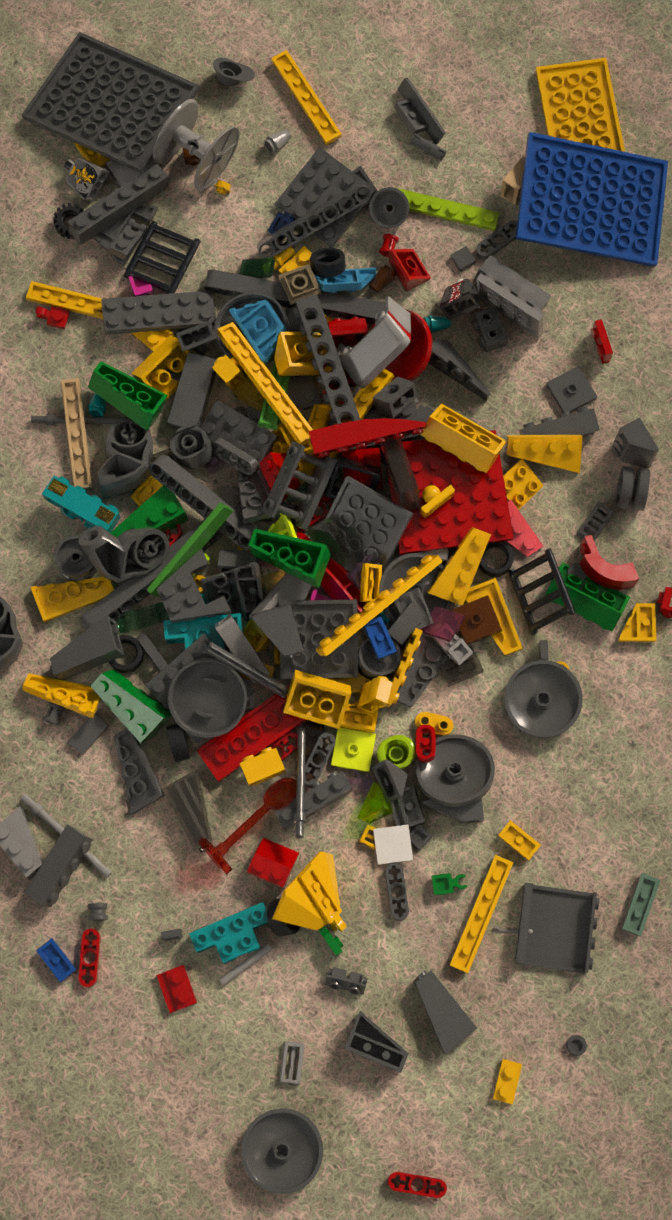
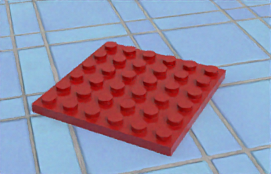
M491 430V431H490V432L494 433L495 435H497V434H496V430ZM426 439L383 445L391 501L413 513L398 543L400 555L458 548L471 527L491 534L488 544L512 541L514 539L500 454L492 467L485 473L477 470L470 463L461 461L458 456L451 452L444 451L439 445L428 442ZM433 485L442 492L449 485H452L455 489L454 496L428 517L424 518L420 511L427 504L422 497L425 487Z

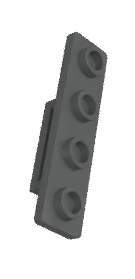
M404 78L398 87V91L404 100L396 102L394 105L395 110L413 135L426 131L433 142L438 144L445 135V130L409 78Z

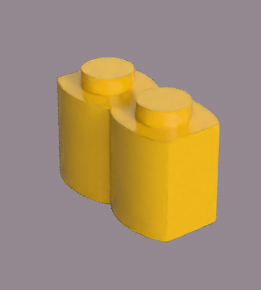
M378 676L372 679V681L364 683L357 708L371 713L377 711L378 708L386 707L393 682L389 681L387 677Z

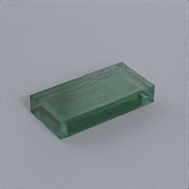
M272 257L242 260L239 274L255 278L272 277L276 260Z

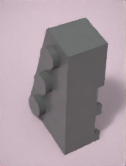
M359 1011L345 1050L401 1073L409 1053Z

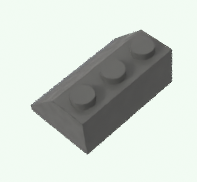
M640 418L620 427L612 445V452L616 458L619 457L622 462L646 469L651 467L659 451Z

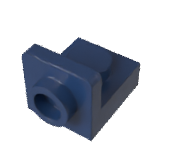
M287 211L285 213L278 212L267 231L272 234L295 221L293 220L295 217ZM283 235L278 237L281 241H284L286 238Z

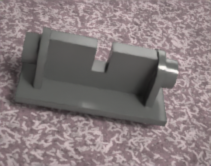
M335 967L333 969L329 968L325 985L335 990L343 989L351 994L364 995L367 977H364L363 974L351 972L350 977L347 978L345 977L347 970Z

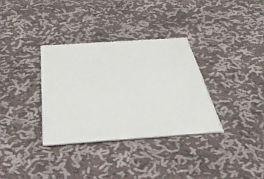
M409 825L373 829L378 864L413 860Z

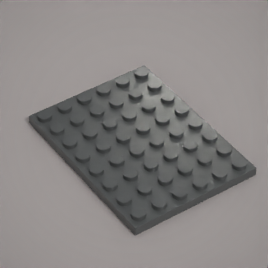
M79 32L26 107L22 117L137 172L144 173L153 160L154 145L165 122L179 105L188 99H194L200 87L198 84Z

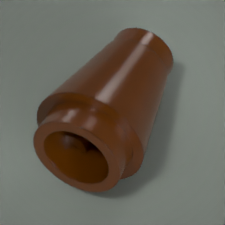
M385 264L384 267H380L370 284L371 288L379 292L395 279L396 273Z

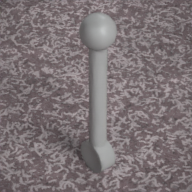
M498 926L492 928V933H518L519 929H500ZM528 929V934H532V929Z

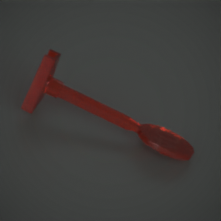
M288 777L273 783L264 794V805L223 843L221 842L215 847L204 837L198 841V844L219 869L221 868L226 875L232 868L223 856L269 810L284 808L296 798V780Z

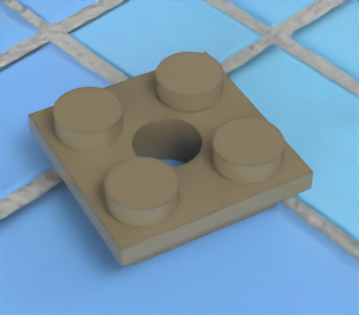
M310 264L278 275L290 305L296 304V300L315 294H322ZM302 280L305 284L302 287H298L295 285V282Z

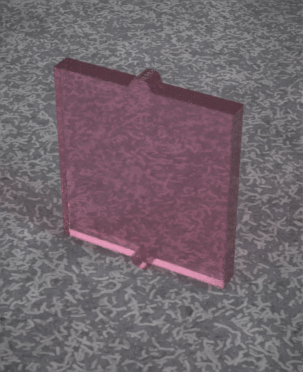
M435 606L431 612L434 623L423 627L421 630L424 634L451 642L456 632L460 630L459 627L465 619V615Z

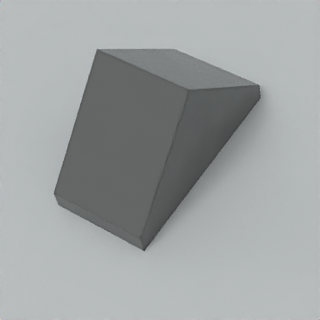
M388 759L372 767L387 803L403 796L407 773Z

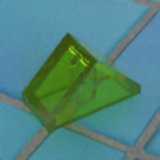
M373 782L357 817L369 824L393 813L391 804L386 802L380 785Z

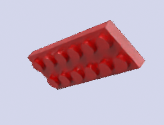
M275 693L243 716L232 730L212 738L196 750L218 782H221L239 769L243 758L250 755L257 756L262 750L270 747L306 721V719L283 713L287 696L282 698Z

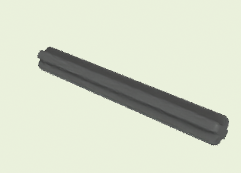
M208 644L206 648L208 654L282 698L287 696L289 692L288 687L216 644Z

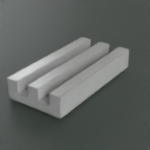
M284 1042L280 1074L281 1083L300 1085L304 1043ZM288 1046H292L288 1079H284ZM296 1047H300L296 1080H292Z

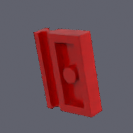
M602 319L596 320L593 328H591V333L602 364L610 362L613 351Z
M184 965L156 975L169 1013L197 1003Z

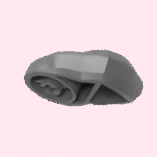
M130 418L115 422L110 427L106 439L105 453L108 460L97 471L102 499L130 492L138 488L150 476L148 467L153 454V439L150 430L146 431Z
M94 526L84 531L78 540L90 563L99 574L117 583L131 577L145 575L154 570L167 557L170 548L167 536L160 530L150 527L130 529L116 537L103 527Z
M0 597L1 673L17 660L23 647V642L17 629L16 616L10 605L2 597Z

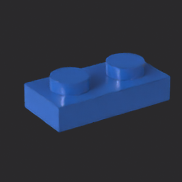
M381 616L363 626L378 660L397 652Z
M53 938L36 950L60 982H63L77 970Z

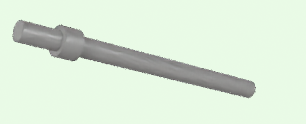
M24 794L20 800L31 809L30 811L36 817L39 816L54 831L61 835L64 828L44 811V807L40 803H35L27 794ZM90 851L83 855L106 878L112 873Z

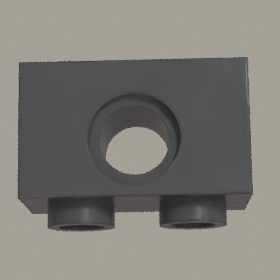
M397 376L373 397L377 413L394 418L418 396L414 382Z

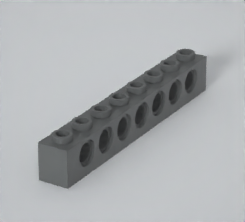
M315 294L296 300V308H293L296 319L300 318L302 325H299L302 336L306 335L308 341L305 342L308 353L312 352L314 359H311L314 371L318 370L319 376L317 380L320 388L324 387L325 394H323L325 404L330 405L331 411H329L331 421L340 424L345 418L351 421L361 420L318 295ZM312 315L315 319L308 321L306 317ZM318 332L321 334V337L314 338L311 335ZM323 349L327 351V354L319 355L317 352ZM325 367H332L333 371L326 373L323 369ZM332 384H337L339 388L337 390H331L329 386ZM338 401H342L345 403V406L339 408L335 404Z

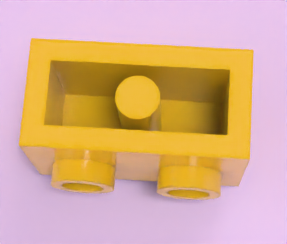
M225 355L219 357L214 362L213 370L233 392L247 380L241 372L243 369L233 357L229 359Z
M266 748L261 751L260 755L255 757L253 755L247 756L240 763L250 788L286 773L276 748Z

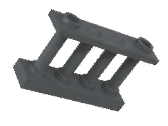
M292 441L270 494L264 503L262 512L275 518L277 512L293 518L292 524L307 531L337 460L329 456L316 458L304 452L305 446ZM300 459L316 465L312 476L296 470ZM292 477L308 483L304 494L288 488ZM284 495L300 500L296 511L280 505Z

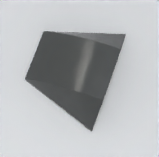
M256 562L217 573L201 580L206 604L224 596L232 612L231 614L241 613V618L248 622L250 621V614L267 596L262 567Z

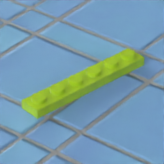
M399 189L408 199L409 211L491 231L496 230L500 212Z

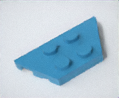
M376 267L345 269L340 275L329 278L314 276L319 288L324 292L337 293L345 290L347 292H355L365 287L376 276Z
M267 300L258 301L255 304H246L243 308L239 309L230 308L229 312L262 362L267 364L276 349L278 334L285 332L286 327Z

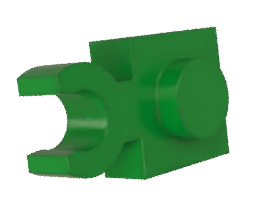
M451 873L431 875L434 896L453 894L454 887L460 890L466 889L467 885H460L458 883L460 878L466 877L465 874H459L453 879Z
M326 926L318 930L335 955H340L343 952L341 948L344 945L338 936L333 938Z

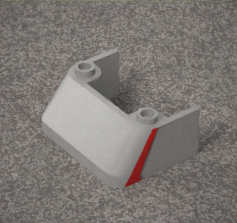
M389 296L385 298V309L380 310L375 316V327L353 348L350 346L346 347L342 343L338 345V356L342 367L352 381L362 389L381 373L411 341L410 313Z

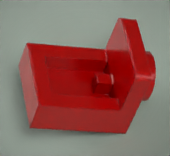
M665 587L663 592L660 591L657 602L660 603L658 612L662 613V616L666 618H672V607L669 606L672 597V588Z

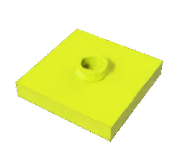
M345 728L337 729L331 766L370 773L376 734Z

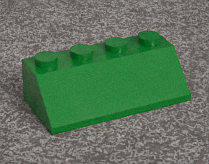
M562 562L559 570L575 613L588 621L600 625L601 628L613 632L630 597L616 589H609L595 583L587 575L583 581L574 574L568 575L570 566ZM555 579L551 581L544 596L558 589ZM562 597L551 601L565 607Z

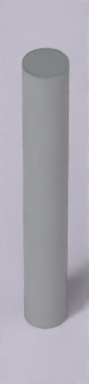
M267 943L219 980L223 986L272 950Z

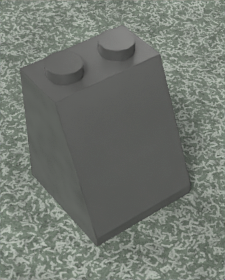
M290 604L251 614L255 623L284 656L288 655L289 658L300 656L303 648Z

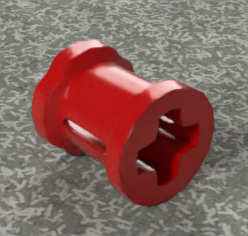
M387 233L383 235V245L379 249V253L385 257H389V251L395 249V245L399 241L397 236Z

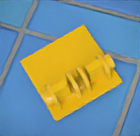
M520 459L503 475L507 499L509 501L512 500L518 510L544 486L523 459Z

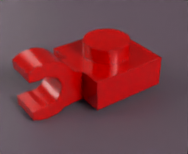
M37 306L35 314H37V318L46 319L48 326L65 329L70 310L52 306L49 311L46 308Z

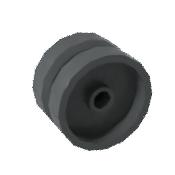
M386 187L381 188L373 195L370 200L369 211L376 224L390 229L404 223L408 217L410 207L408 199L402 191L397 188ZM388 204L393 206L392 211L386 210Z
M622 466L617 483L616 507L627 508L632 497L633 509L644 511L650 484L649 469L639 468L634 479V469Z
M78 535L63 539L57 545L54 553L55 563L62 576L68 581L74 582L91 579L97 572L78 542L80 536Z
M366 638L358 649V671L362 676L372 680L378 676L388 678L392 675L401 659L400 647L395 640L392 639V642L397 652L380 660L376 658L369 639Z

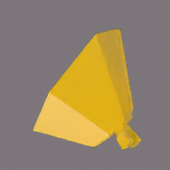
M322 851L318 852L284 889L272 917L273 920L311 930H319L327 924H330L333 931L339 930L342 932L347 927L339 916L342 909L340 908L333 854Z

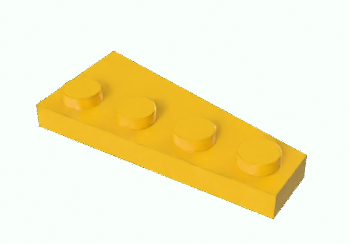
M507 435L506 454L580 473L583 436Z
M471 527L458 546L457 551L450 557L447 562L448 564L438 574L436 581L429 587L427 593L463 605L491 534Z
M496 578L470 587L465 599L467 603L487 595L489 596L502 632L491 637L503 654L507 656L523 650Z

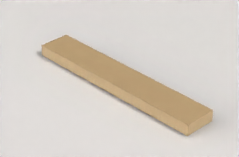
M80 379L60 380L73 486L76 487L78 485L84 490L93 489Z

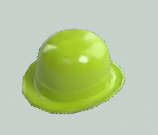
M394 735L386 738L381 742L377 750L379 762L388 759L400 769L410 765L416 754L415 744L404 735Z

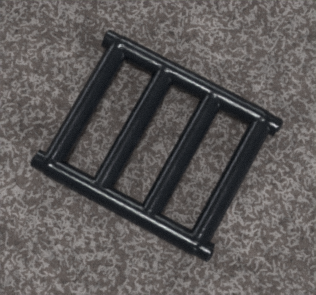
M152 221L123 276L129 279V276H132L134 279L151 284V286L167 292V294L175 293L201 241L197 238L192 240L158 226L157 222ZM156 232L190 246L187 254L184 255L150 241L153 233ZM148 247L182 261L179 270L142 256L145 248ZM138 262L174 276L171 285H168L134 271Z
M551 548L545 550V554L520 568L508 571L532 635L538 633V629L567 614H575L572 601ZM548 561L551 572L524 587L521 586L519 576ZM555 579L558 587L556 591L528 605L525 594ZM562 597L565 605L564 608L537 622L534 621L532 611Z

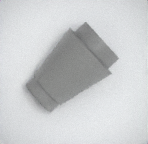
M287 129L270 135L266 137L264 146L268 152L277 153L291 139V134Z

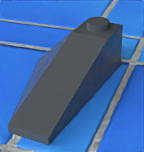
M436 339L432 343V352L428 363L487 401L490 392L452 344L447 340Z

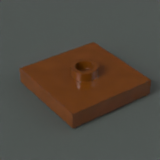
M488 595L452 609L467 645L502 632Z

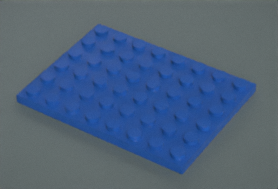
M529 132L527 135L515 239L652 267L657 266L668 161Z

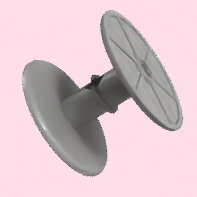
M188 99L175 109L162 127L154 145L153 159L157 163H164L171 159L181 147L189 151L190 156L194 154L201 159L196 170L194 185L198 191H203L209 188L226 169L237 148L240 132L238 128L230 127L224 130L210 144L204 140L203 135H197L192 131L198 117L199 106L196 100Z

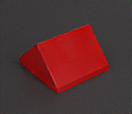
M392 249L389 251V264L406 292L431 279L414 249Z

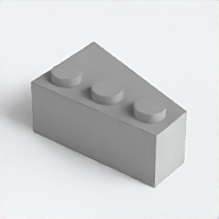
M19 807L0 823V846L28 879H31L40 869L43 859L25 816L24 809Z

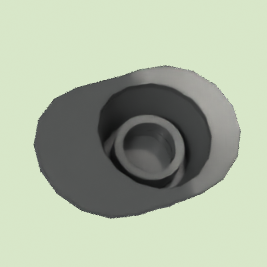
M217 58L213 62V67L216 70L215 78L223 85L235 86L240 81H250L255 76L253 69L230 59Z

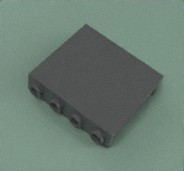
M525 883L515 964L584 974L588 973V970H592L593 958L590 957V952L595 947V938L592 937L593 929L596 930L597 918L594 915L595 910L599 908L600 901L599 898H596L597 892L587 893ZM528 929H532L533 933L528 934Z

